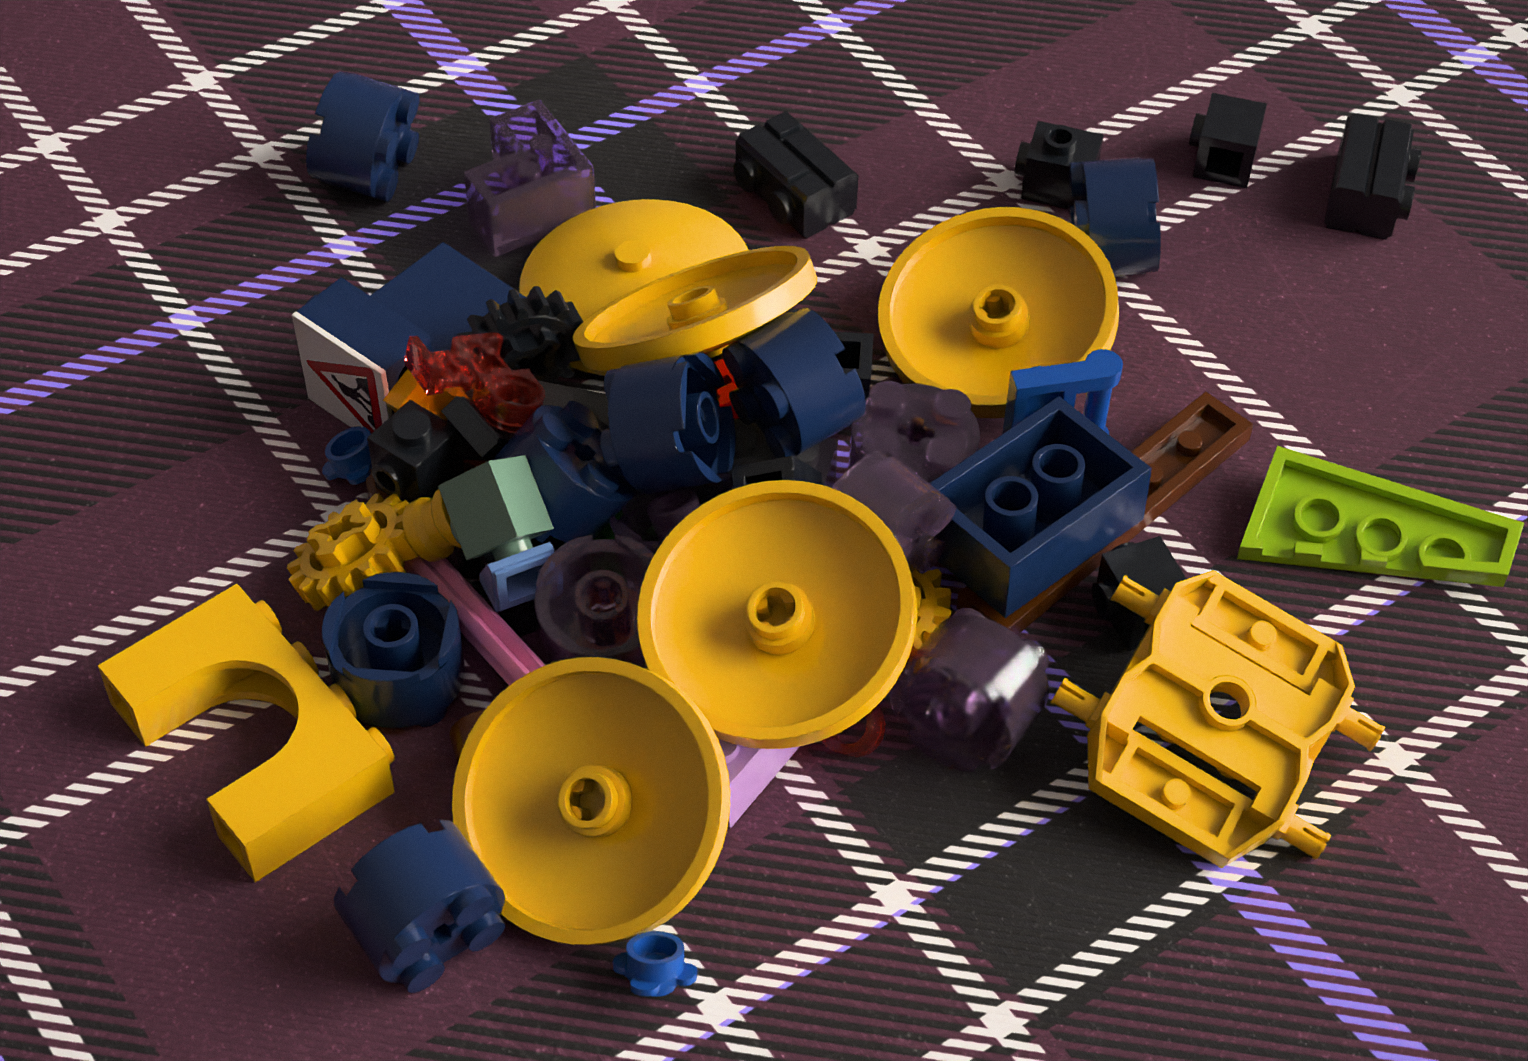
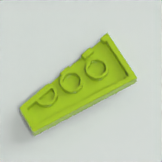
M1277 446L1242 539L1237 559L1503 587L1510 572L1524 522Z

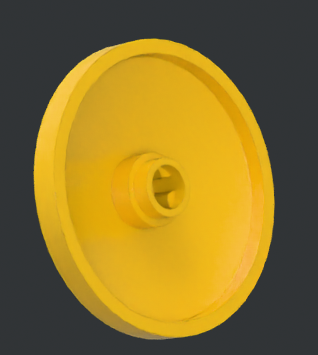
M656 199L616 202L576 215L549 232L527 258L521 273L519 292L527 297L534 286H540L546 298L553 291L557 290L562 294L565 302H573L584 322L607 304L650 282L709 260L748 251V248L741 236L728 223L701 208L685 203ZM581 360L570 362L572 368L602 376H605L607 372L587 369L583 366Z
M995 207L970 211L954 216L928 229L907 246L896 259L885 278L878 304V322L883 347L893 370L901 381L923 400L936 407L952 413L976 418H1004L1011 371L1028 369L1035 366L1085 361L1087 355L1092 351L1099 349L1111 350L1119 321L1118 292L1115 276L1109 261L1098 245L1082 230L1057 216L1018 207Z
M772 246L730 254L669 274L612 301L592 314L576 329L573 341L583 366L594 371H608L629 364L699 352L712 358L722 354V350L729 346V344L774 321L803 300L814 289L817 283V276L808 251L801 247Z
M794 480L765 481L738 487L714 497L688 514L673 528L654 554L641 586L637 612L638 636L648 669L669 680L686 693L705 715L718 739L731 744L760 749H786L822 741L842 732L870 713L884 699L902 673L911 652L917 624V601L911 572L902 548L891 530L875 513L853 497L824 485Z
M579 657L547 664L527 673L503 690L487 706L467 737L456 768L452 793L453 823L459 828L505 894V902L500 914L521 929L538 937L554 942L580 945H600L628 940L638 934L652 931L680 912L695 897L712 872L723 847L730 814V785L725 757L713 728L699 707L686 693L659 674L631 663L602 657Z

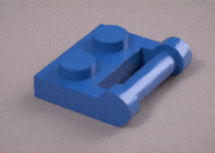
M1099 349L1088 354L1085 361L1035 366L1028 369L1011 371L1002 434L1058 396L1074 407L1076 394L1086 393L1083 415L1110 435L1106 427L1112 388L1118 385L1121 379L1122 359L1113 351Z

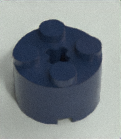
M342 71L335 73L324 89L315 115L324 117L320 136L312 133L309 134L306 152L308 175L322 182L389 202L394 195L398 182V171L396 169L400 162L410 164L417 150L419 133L410 130L418 110L419 94L356 73Z
M1126 158L1070 162L1071 197L1079 196V200H1075L1074 205H1069V223L1086 233L1098 245L1109 261L1114 276L1138 275L1158 271L1161 251L1160 222H1157L1156 203L1159 202V189L1154 159Z
M803 307L798 311L788 312L722 350L724 362L737 386L735 390L729 393L731 404L744 424L757 423L776 458L792 455L794 457L798 456L850 426L865 414V394L856 369L846 374L844 373L835 356L837 353L845 350L843 344L826 321L810 308Z
M701 352L629 364L606 372L604 389L608 400L609 428L604 429L601 435L602 454L609 467L621 468L627 481L638 492L649 494L718 483L722 481L718 474L730 472L734 462L736 446L734 415L731 405L720 407L715 387L726 385L718 367L709 356Z
M569 401L564 408L554 405H544L537 408L492 459L497 460L526 455L554 527L553 530L534 539L543 543L551 535L567 542L560 549V551L567 553L583 551L636 493V490L625 478L621 468H611L605 462L601 449L602 432L598 429V420L586 406L576 401Z
M404 572L381 573L363 579V588L353 592L346 598L343 591L332 601L325 613L322 625V638L332 684H338L347 694L355 708L356 719L359 722L384 728H401L413 725L429 727L439 723L445 717L447 707L458 695L465 676L458 613L451 599L449 603L438 592V586L429 579Z
M439 820L443 829L440 831L428 833L422 823L407 827L383 840L367 852L351 869L357 882L347 896L340 886L334 896L336 911L379 975L387 982L402 983L410 993L419 992L435 983L445 970L444 962L466 949L479 951L496 941L505 929V923L499 916L505 902V894L456 824L449 820Z

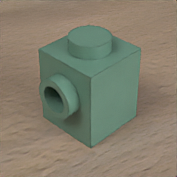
M526 455L487 461L438 485L450 516L452 534L461 545L466 560L493 555L495 561L533 548L531 539L554 529Z

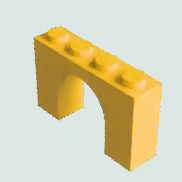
M238 584L233 585L98 665L111 705L145 747L202 712L216 705L234 700L252 699L270 702L285 709L297 719L292 736L276 755L207 798L218 837L255 883L395 793L389 765L395 761V756L383 734L375 727L366 730L356 719L355 708L344 690L336 683L328 687L318 676V667L307 648L299 641L291 645L282 635L279 620L269 605L263 600L254 603Z

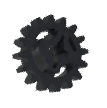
M534 286L526 298H520L517 291L512 289L508 292L506 303L499 305L496 301L489 299L486 301L488 313L484 317L470 315L467 318L472 332L457 334L456 340L461 350L454 353V358L467 386L475 369L555 384L554 381L559 376L572 378L575 375L570 362L580 361L581 359L574 344L573 335L576 329L583 323V320L573 302H565L559 291L555 290L545 298L540 286Z

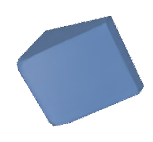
M551 542L487 564L480 572V583L496 612L506 610L557 590L555 555Z

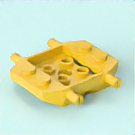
M1214 570L1177 582L1171 591L1164 588L1160 596L1125 575L1110 600L1116 601L1145 618L1144 622L1150 626L1111 694L1105 692L1101 699L1068 681L1067 678H1064L1050 702L1086 722L1085 726L1090 729L1087 734L1088 789L1220 868L1227 866L1266 843L1271 837L1276 840L1280 838L1316 860L1325 849L1331 834L1325 833L1295 815L1299 807L1295 803L1307 782L1314 760L1331 732L1335 730L1364 746L1368 751H1371L1385 729V726L1379 725L1350 708L1354 700L1351 694L1355 689V685L1343 646ZM1223 692L1231 695L1240 706L1241 717L1238 719L1221 717L1211 706L1210 694ZM1137 721L1155 731L1162 740L1179 745L1216 767L1223 776L1229 779H1236L1257 792L1253 800L1133 730V727Z

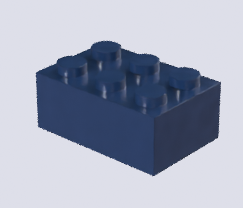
M1058 396L918 491L915 542L1004 618H1007L1144 519L1152 468Z

